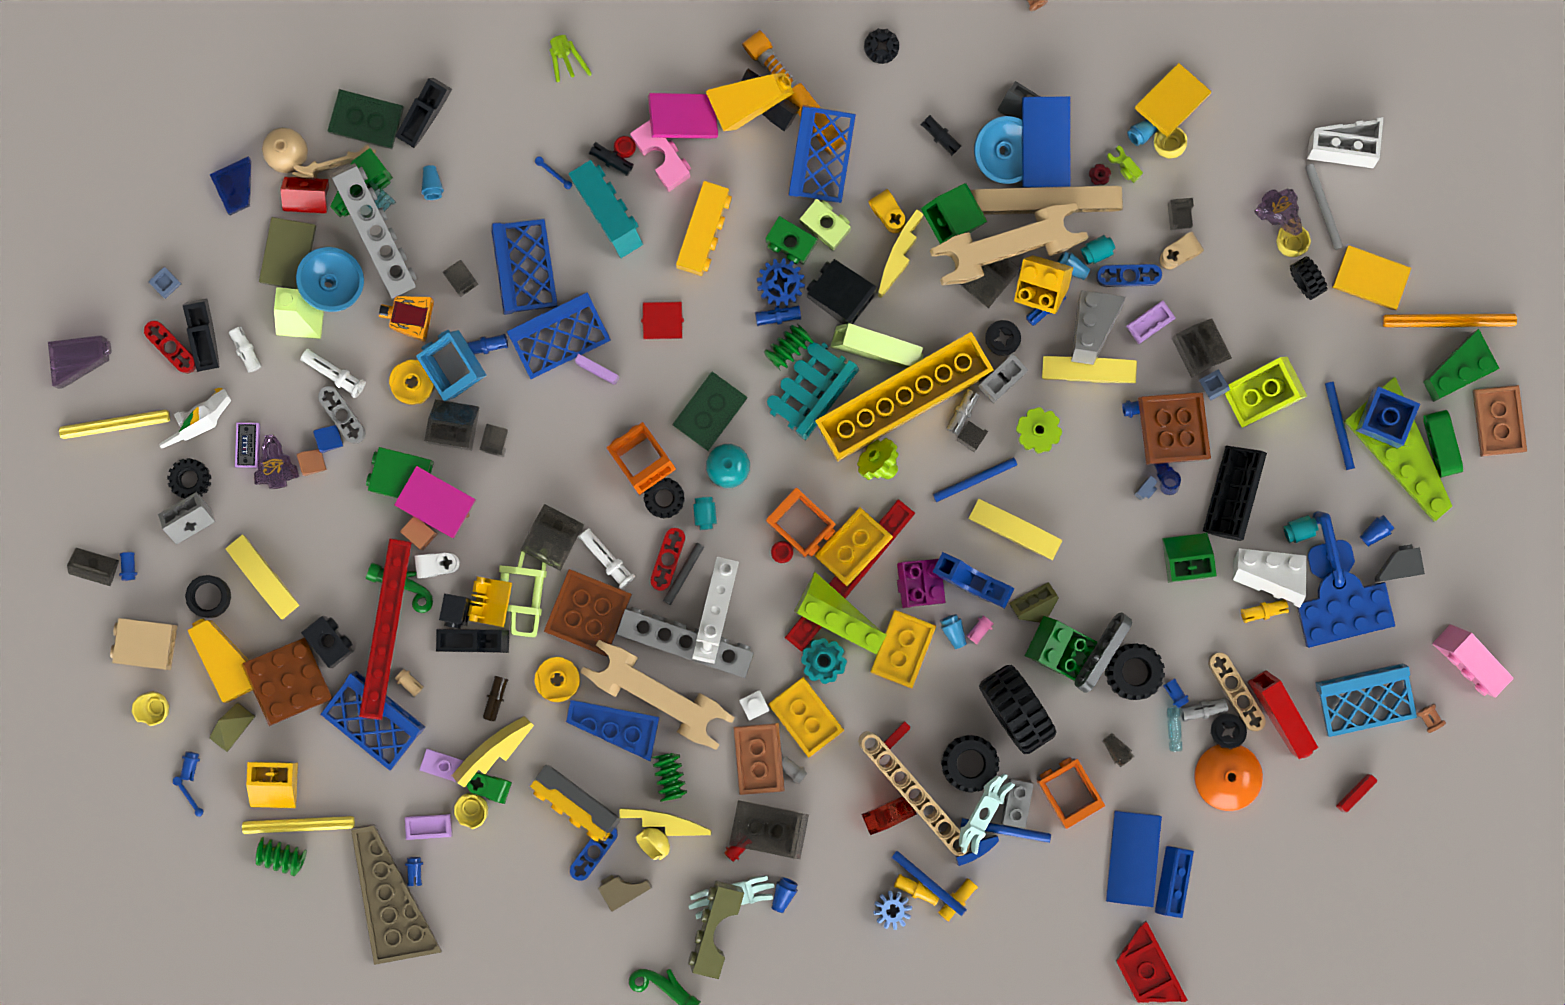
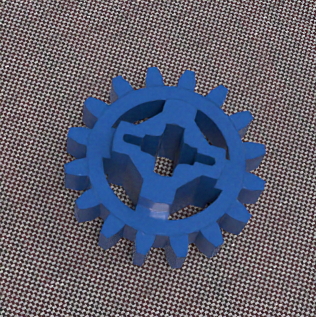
M785 258L782 259L781 263L773 259L772 266L769 263L765 264L766 271L760 269L759 273L763 277L757 278V282L762 283V285L758 286L757 289L758 291H764L761 298L768 297L769 305L775 301L776 307H779L781 302H784V305L788 307L789 300L796 303L795 296H802L799 288H805V284L800 282L804 279V275H798L801 268L796 267L794 269L793 261L786 264ZM782 269H786L790 271L792 274L787 275L784 272H782ZM773 271L774 276L766 282L768 275ZM778 274L782 281H787L784 283V292L779 284H776L778 283ZM796 284L793 292L788 295L790 286ZM769 291L779 293L780 297L772 295Z

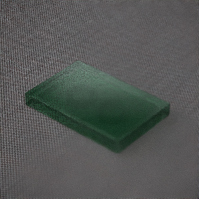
M339 89L328 133L393 149L396 139L395 135L399 128L404 106Z
M712 371L672 426L709 452L748 397Z

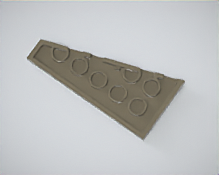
M376 826L352 829L351 833L374 965L441 953L442 950Z

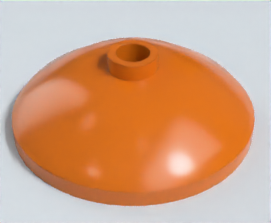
M1217 744L1206 750L1199 758L1195 768L1194 779L1197 791L1206 803L1220 810L1234 811L1248 806L1255 800L1262 787L1263 773L1257 757L1246 747L1241 745L1230 750L1225 747L1221 748ZM1229 773L1235 775V779L1232 782L1227 778Z

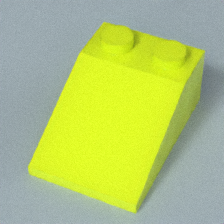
M1287 356L1280 357L1228 385L1230 390L1225 393L1242 428L1307 397Z

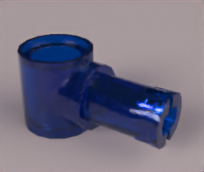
M1168 463L1154 464L1158 472L1156 475L1160 481V490L1166 495L1177 493L1181 484L1179 473L1174 471L1173 467H1170ZM1166 479H1173L1176 485L1169 487L1164 481Z

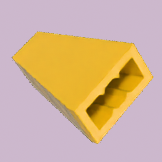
M785 73L770 74L706 91L723 131L737 130L794 93L791 81Z
M203 618L192 623L193 627L187 631L222 702L228 703L252 691L253 689L242 667V663L249 661L248 658L212 620L205 621Z

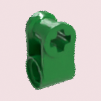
M478 772L468 782L467 788L473 794L502 804L506 803L512 782ZM479 777L481 778L480 782L484 785L475 789L471 780H476Z

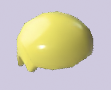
M1177 128L1167 138L1162 132H1156L1154 136L1155 150L1162 157L1168 159L1177 158L1183 154L1187 147L1186 133L1182 129Z
M1290 223L1279 229L1276 243L1278 250L1283 255L1299 257L1308 251L1311 239L1309 232L1305 228Z
M150 691L136 698L132 703L131 712L137 722L153 726L162 723L169 715V703L162 694Z
M466 793L458 798L454 805V815L459 824L475 829L484 823L488 817V805L483 797L473 793Z
M648 827L635 837L641 849L653 860L658 858L662 860L670 851L667 836L657 828Z

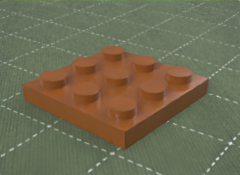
M1203 393L1142 396L1138 398L1146 465L1211 459Z
M569 569L544 632L607 657L606 652L601 650L596 644L598 640L612 645L632 594Z
M305 637L242 663L243 670L269 726L333 699Z

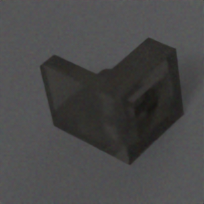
M1193 198L1169 201L1170 230L1192 228L1191 209L1194 207Z
M459 260L443 271V274L460 297L479 285L462 260Z
M968 421L956 441L975 452L988 431L986 429L982 430Z
M486 424L479 450L504 457L506 451L504 445L508 430Z

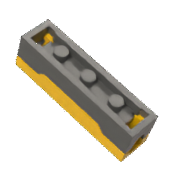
M545 765L536 777V780L530 785L535 790L533 794L542 801H545V799L550 801L553 810L561 815L563 812L570 816L569 822L578 828L582 825L588 830L586 834L595 841L599 839L606 841L621 820L620 817L550 765Z

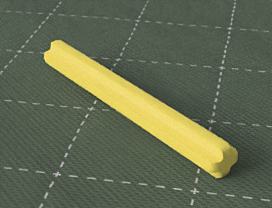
M160 410L62 426L59 428L60 438L67 439L166 423L170 421V413L168 410Z
M353 816L245 821L242 823V832L244 834L352 829L355 826V819Z

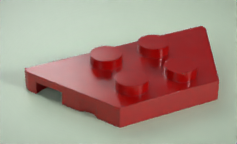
M1147 921L1143 922L1116 959V963L1134 998L1138 1003L1188 1001Z

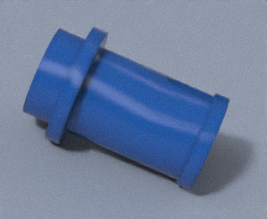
M1127 400L1126 403L1122 404L1125 417L1132 418L1133 415L1140 414L1139 401L1130 402V400Z
M134 552L120 553L121 573H119V576H121L122 581L135 580L137 572H135Z
M1175 678L1163 685L1174 702L1173 706L1176 705L1177 708H1180L1189 702L1187 698L1189 696L1184 694Z
M186 751L185 755L182 756L184 761L181 775L179 776L180 779L194 781L197 762L200 761L198 753Z
M421 857L407 858L405 863L408 870L407 886H414V877L416 886H421V865H423Z

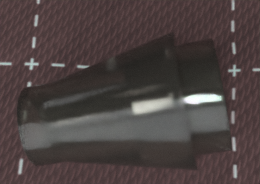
M1113 733L1102 741L1114 764H1118L1120 768L1135 757L1131 753L1133 750Z

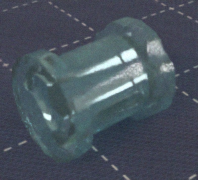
M381 189L377 197L378 199L374 202L378 209L382 207L385 212L396 201Z

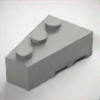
M1081 290L1077 303L1071 362L1094 365L1106 338L1122 310L1126 297Z

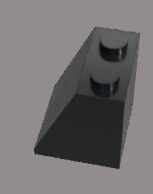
M835 259L831 263L827 261L820 270V273H822L817 281L813 279L806 288L809 291L807 298L841 324H854L875 297L877 286Z

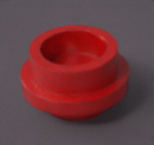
M621 136L614 142V151L618 152L617 155L620 157L629 158L635 153L636 144L631 137Z
M786 541L776 542L772 546L771 556L778 563H787L793 557V548Z

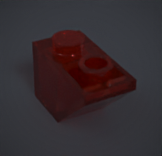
M901 796L861 815L870 835L889 829L917 815V813L907 800Z

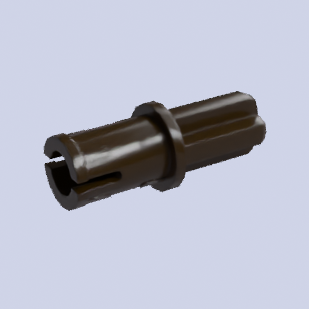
M494 676L490 695H487L488 701L483 714L485 720L492 722L496 720L501 702H504L502 698L509 681L508 679Z

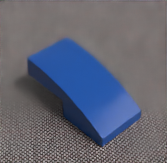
M995 835L981 839L977 855L971 851L962 856H955L957 865L967 864L986 854L999 842L998 836Z

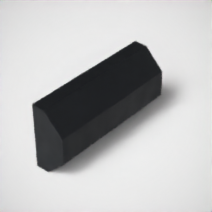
M1225 446L1203 532L1231 540H1244L1265 463L1266 452Z

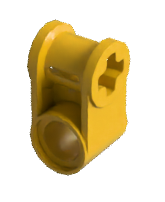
M888 189L868 201L875 215L889 232L899 233L903 230L905 215ZM891 218L899 219V224L897 225L895 222L891 224Z

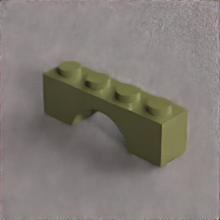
M715 881L714 887H710L707 900H710L708 908H704L701 916L703 925L701 930H697L695 936L696 949L695 952L691 951L688 960L692 973L719 979L725 956L723 951L714 944V931L723 919L738 915L744 897L742 887L720 881Z

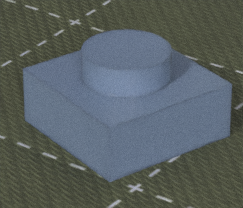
M163 267L149 281L165 299L181 285V282L166 267Z
M1219 369L1199 379L1210 401L1230 390Z
M1152 476L1148 477L1134 495L1140 500L1145 497L1149 499L1157 490L1155 485L1158 481Z

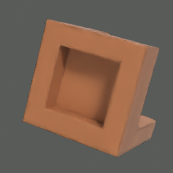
M414 516L400 531L422 551L438 535L432 528Z

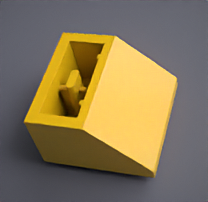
M1035 255L1024 258L1014 302L1056 314L1069 289L1074 267Z
M247 762L246 786L250 807L296 808L298 763Z

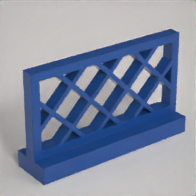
M807 105L802 106L789 196H801L842 203L856 114ZM815 113L825 114L830 122L819 129L814 122ZM829 115H834V116H837V117H835V118L832 120ZM840 117L850 118L849 127L841 133L834 122ZM832 124L839 135L828 142L821 131ZM813 125H814V127L816 128L817 131L812 134ZM848 132V137L846 140V138L843 135ZM819 133L826 144L815 151L810 143L811 139ZM842 137L846 143V149L837 154L830 144ZM829 146L835 157L825 164L818 153ZM811 148L813 154L809 156V150ZM843 154H845L844 161L840 159ZM816 155L823 166L812 173L807 167V162ZM838 159L843 166L842 172L834 177L827 166ZM825 168L832 179L821 186L814 175ZM806 170L810 174L807 178H805ZM841 176V180H840V184H839L836 179ZM813 178L819 188L813 193L803 192L804 183ZM834 181L839 187L838 197L828 196L823 188ZM819 191H822L824 195L816 194V193H818Z
M545 219L506 224L493 223L491 232L504 315L513 314V312L557 307ZM540 225L542 234L537 240L526 233L531 226ZM515 228L521 233L515 243L507 238L506 229ZM523 236L534 243L528 252L517 245ZM536 245L543 249L545 253L540 262L530 255ZM514 248L525 255L519 264L510 259V253ZM527 257L537 264L531 274L520 267ZM511 264H512L514 267H516V268L513 270V272H512ZM539 267L548 273V278L544 283L533 276ZM517 270L528 277L522 286L513 281V275ZM530 279L541 286L534 296L524 289ZM548 281L550 289L547 286H545L548 283ZM514 286L519 289L516 294ZM542 289H545L551 294L552 302L542 303L536 297ZM521 291L531 298L527 305L517 306L516 297Z
M588 292L507 331L530 379L576 358L578 354L582 355L611 341ZM587 307H590L593 313L591 323L578 320L580 311ZM577 313L576 318L569 317L570 315ZM562 319L574 320L571 333L558 329ZM594 319H596L599 327L593 325ZM557 322L556 328L550 327V325ZM577 322L589 326L586 338L573 335ZM591 328L600 329L605 339L599 342L588 340ZM542 329L554 330L551 343L538 339ZM537 332L535 338L529 336V335H531V334ZM557 332L569 335L566 348L553 344ZM525 337L534 340L531 352L521 350L517 341ZM572 337L584 341L582 350L574 352L568 349ZM537 341L549 345L545 358L533 354ZM587 342L592 343V345L585 348ZM551 347L564 350L560 361L555 362L548 359ZM566 352L572 353V355L565 358ZM524 354L529 355L528 361L526 360ZM532 356L544 360L542 369L535 373L532 372L529 366ZM546 362L553 363V364H551V365L545 367Z
M355 671L349 674L345 680L346 682L320 715L391 771L426 727L386 695L383 717L390 719L391 729L380 730L379 720H375L376 730L365 732L363 719L368 718L359 717L362 702L360 696L363 697L366 678ZM348 687L355 691L356 701L345 702L344 692ZM357 704L358 716L347 717L346 705ZM341 705L343 718L336 719L329 714L333 706ZM359 719L360 732L353 733L349 730L348 721ZM396 731H404L411 737L406 743L397 744ZM392 732L393 745L382 746L381 733ZM376 734L378 746L370 747L366 744L365 735ZM394 748L395 758L391 763L383 757V749Z

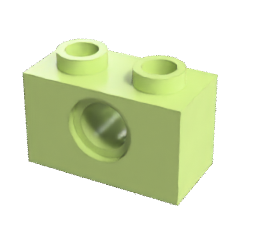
M816 199L801 216L799 223L834 251L851 231L850 222L843 215L837 216L832 212L833 207L824 200L820 202ZM828 218L833 222V225L830 228H824L820 224L821 220Z

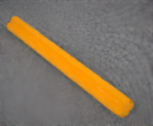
M1384 315L1382 323L1383 327L1515 326L1517 324V315Z

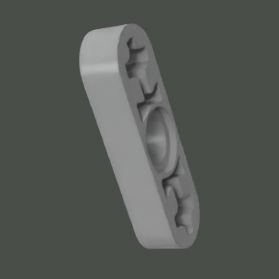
M331 386L322 388L318 394L319 401L345 439L353 444L362 442L365 438V429L343 397ZM325 393H334L335 395L332 398L335 403L338 404L341 401L342 404L334 407L330 401H324L326 398ZM339 409L347 410L348 417L346 420H337L336 412ZM350 423L354 429L360 430L357 433L359 437H349L351 434L350 429L347 426L343 429L342 426Z

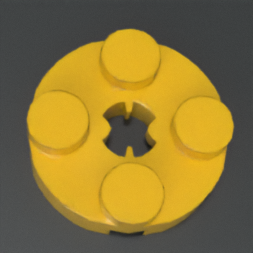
M407 360L400 365L398 364L394 367L389 377V385L393 395L399 401L408 405L424 403L431 396L435 387L418 360ZM413 376L417 377V386L408 388L409 384H406V380L412 379Z
M562 657L549 658L537 669L534 679L535 686L540 695L551 702H563L576 694L580 685V674L577 667L571 661ZM555 673H560V677L563 676L564 681L560 682V686H555L556 683L552 684L551 678L555 677Z

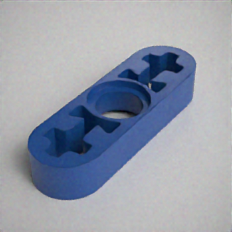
M1154 264L1106 265L1099 269L1096 279L1103 287L1154 286L1161 280L1162 271L1160 267ZM1138 269H1142L1141 274H1147L1151 269L1157 276L1153 281L1148 276L1142 277V281H1139L1140 272ZM1116 270H1120L1118 276L1120 282H1116L1117 277L1110 278L1109 282H1106L1105 278H1101L1105 271H1108L1110 275H1116ZM1125 270H1132L1135 273V280L1131 282L1126 281L1123 278V272Z
M616 827L611 833L613 838L608 837L604 841V844H607L606 848L601 843L594 841L592 838L570 867L572 878L577 881H583L589 877L617 839L618 830ZM596 845L600 848L601 853L598 858L589 857L588 848L590 846ZM584 855L586 860L594 864L591 867L588 863L584 868L586 875L581 874L577 876L575 866L580 867L585 860L581 859Z

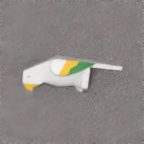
M216 388L214 389L215 393L208 400L195 405L188 412L175 413L174 416L181 428L179 432L161 442L159 446L164 448L183 439L187 441L214 428L217 425L219 416L231 402L226 390Z

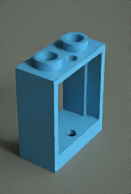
M446 330L438 335L439 340L435 343H427L421 348L422 352L416 355L444 401L456 398L487 376L459 330L452 332ZM451 342L470 373L453 385L450 384L433 357L435 353Z

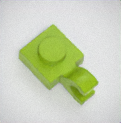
M1118 145L1116 151L1119 153V157H1113L1111 153H1108L1107 159L1111 163L1120 164L1121 174L1126 180H1131L1134 183L1142 176L1143 172L1129 156L1127 157L1124 149Z

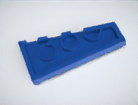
M570 700L566 722L651 762L660 717Z

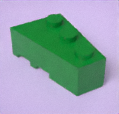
M1477 329L1423 383L1434 402L1500 368L1480 330Z

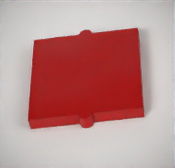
M643 302V319H641V323H643L644 340L682 339V323L684 322V318H682V302Z

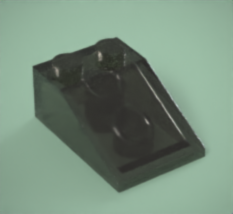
M738 800L729 845L800 859L809 814Z

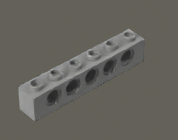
M354 163L331 174L391 298L415 288L414 281L417 280L415 273L411 267L407 269L404 263L407 257L402 247L397 249L394 243L398 239L392 227L388 229L384 222L388 219L383 208L378 209L374 202L378 198L373 188L368 189L364 182L368 178L363 168H358ZM358 184L361 186L362 189L358 195L350 194L352 185ZM363 205L371 206V212L368 215L360 214V208ZM373 225L381 226V232L378 235L370 234V228ZM382 246H391V252L388 255H381L379 251ZM393 265H399L401 271L397 275H391L389 273L390 268Z
M631 607V610L625 609L617 632L618 636L746 678L754 652L750 651V646L738 643L736 647L728 644L729 639L721 637L715 664L692 659L699 629L695 628V631L692 632L686 630L687 625L674 621L673 625L665 623L666 618L655 614L652 615V618L643 615V610ZM641 621H647L650 625L649 631L645 634H641L637 629ZM663 628H668L671 631V637L667 641H662L659 638V632ZM685 635H689L693 640L689 648H683L680 645V639ZM733 650L735 652L733 662L727 663L723 660L722 655L724 651Z

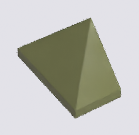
M1048 582L1009 604L1018 619L1040 623L1043 616L1049 617L1059 597Z
M237 702L218 720L210 739L228 752L256 716Z

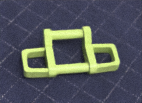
M523 546L517 567L499 565L500 581L509 582V574L535 577L531 607L508 605L507 612H511L510 632L512 635L524 637L537 636L539 617L542 614L540 604L543 581L547 576L546 562L548 551L545 548ZM526 551L542 553L540 570L522 568ZM516 613L535 615L531 633L518 632L516 630Z

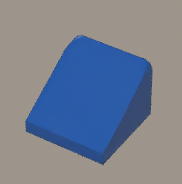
M336 425L313 431L321 453L343 447Z

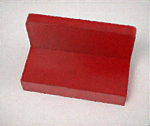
M284 177L280 188L283 211L327 213L326 195L329 189V179Z

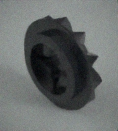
M878 28L870 32L865 39L864 50L871 61L878 64L889 63L899 52V41L895 33L888 29ZM877 40L880 42L887 41V51H884V49L876 51L878 47Z
M996 321L987 329L985 335L986 344L990 351L998 356H1008L1018 349L1021 342V333L1018 327L1010 321ZM1000 329L1005 336L1012 335V337L1006 340V347L1002 341H994L1000 336Z
M1222 714L1213 721L1210 734H1212L1214 742L1219 744L1221 748L1225 747L1231 750L1240 747L1245 741L1247 728L1243 720L1238 716ZM1224 727L1227 729L1235 727L1232 732L1233 737L1230 735L1222 736L1225 731Z

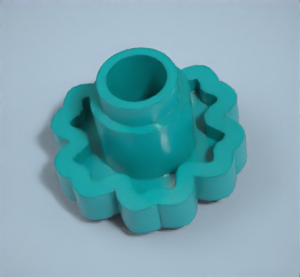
M825 638L812 641L811 648L804 649L801 658L802 664L806 665L804 669L805 675L809 676L811 681L819 679L822 684L835 682L837 674H843L847 664V660L842 657L844 649L836 641L828 643ZM821 657L828 659L827 665L823 666L820 664L819 660Z

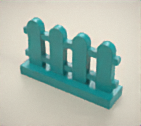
M815 342L809 344L807 350L812 356L809 362L806 363L803 360H798L794 364V369L799 374L793 381L790 378H784L781 381V388L785 391L783 396L779 398L772 395L767 399V405L772 409L770 414L774 417L779 414L789 422L788 427L792 430L796 427L797 434L805 441L817 426L815 420L826 415L859 371L858 366L851 360L846 364L844 363L847 360L841 355L840 358H837L826 350L829 346L824 342L822 345ZM817 361L830 369L826 376L813 368ZM837 374L838 376L835 378V380L831 381L834 375ZM803 379L817 387L812 394L800 386ZM821 392H824L823 396L820 399H818V396L821 394ZM790 396L803 404L799 411L786 403ZM808 409L811 410L810 413L805 417L804 415L808 411Z

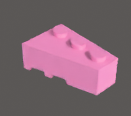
M1450 624L1432 643L1461 671L1465 678L1476 685L1475 689L1484 696L1488 694L1496 698L1513 680L1509 672L1471 632Z

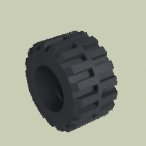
M1133 643L1119 647L1107 665V671H1105V676L1108 678L1107 683L1112 687L1111 690L1128 700L1146 699L1158 691L1157 689L1163 684L1162 679L1165 678V673H1163L1165 666L1160 660L1162 659L1161 656L1156 654V650L1147 647L1145 644ZM1129 659H1140L1147 667V678L1140 685H1131L1123 677L1122 669L1125 662Z
M965 735L954 739V741L947 745L946 750L943 752L941 765L946 780L953 787L965 792H979L984 789V786L990 780L996 777L997 772H999L1000 761L996 749L989 741L979 736ZM967 750L978 752L984 761L982 771L974 777L962 775L957 768L958 757Z

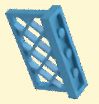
M1402 663L1315 682L1320 696L1327 736L1332 737L1417 718L1409 679L1411 675L1409 666ZM1404 680L1405 688L1400 696L1390 690L1396 681ZM1379 685L1385 690L1380 698L1376 700L1368 694L1374 686ZM1358 690L1363 695L1358 703L1354 705L1347 700V697L1351 691ZM1388 692L1398 697L1391 709L1382 704ZM1336 695L1341 700L1333 710L1327 706L1326 697ZM1366 697L1376 702L1369 714L1360 708ZM1402 700L1408 704L1409 714L1399 715L1395 712ZM1344 702L1354 707L1348 718L1338 713ZM1380 705L1389 710L1385 719L1382 720L1373 717ZM1359 710L1367 715L1362 724L1356 725L1351 720ZM1336 715L1345 720L1340 729L1332 730L1331 722Z

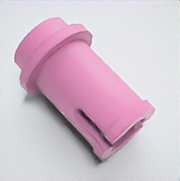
M984 615L982 618H978V623L966 635L977 645L988 630L993 629L994 623Z

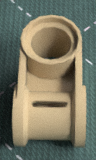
M1190 232L1166 247L1160 255L1159 262L1163 268L1171 270L1195 258L1204 249L1194 233ZM1168 255H1169V256L1174 255V256H1175V259H1174V260H1173V259L1168 260V259H1167V256H1168Z

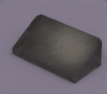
M75 548L67 564V569L70 575L111 586L119 560Z

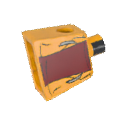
M397 296L394 299L393 306L381 304L379 317L390 319L389 327L392 330L426 342L434 300L431 297Z

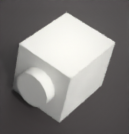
M760 690L739 700L749 721L770 711Z

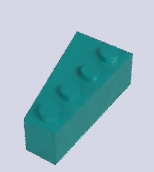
M589 160L568 173L585 203L590 207L595 219L601 224L607 238L613 243L620 258L643 245L636 231V228L639 227L633 216L628 217L625 213L628 209L621 198L617 200L614 196L617 192L611 182L606 183L603 177L606 175L600 165L595 166L592 160Z

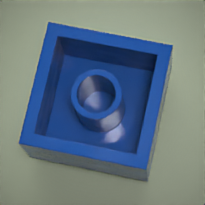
M1376 387L1370 394L1356 431L1396 448L1404 446L1420 403L1381 387Z

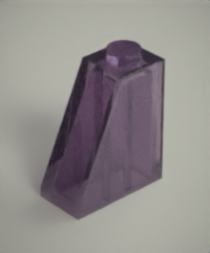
M92 336L48 342L52 386L62 389L108 362L109 354L112 353L110 341H107V338L103 336Z

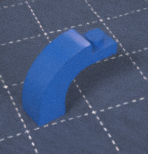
M942 552L933 570V573L949 583L1004 609L1015 589Z

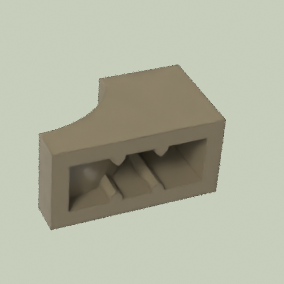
M610 875L600 881L602 886L598 890L611 912L650 890L652 886L648 879L639 883H629L622 880L620 876L614 878L613 875Z

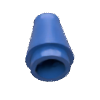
M1382 515L1380 518L1376 517L1360 538L1369 547L1371 544L1391 535V531L1395 528Z
M781 877L780 881L776 884L771 908L779 913H784L798 891L796 889L798 884L791 879Z

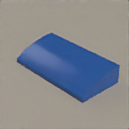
M1070 96L1022 97V187H1071Z
M1114 811L1106 902L1154 907L1162 816Z

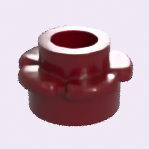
M1096 164L1089 171L1091 182L1095 185H1105L1110 180L1111 171L1104 164Z

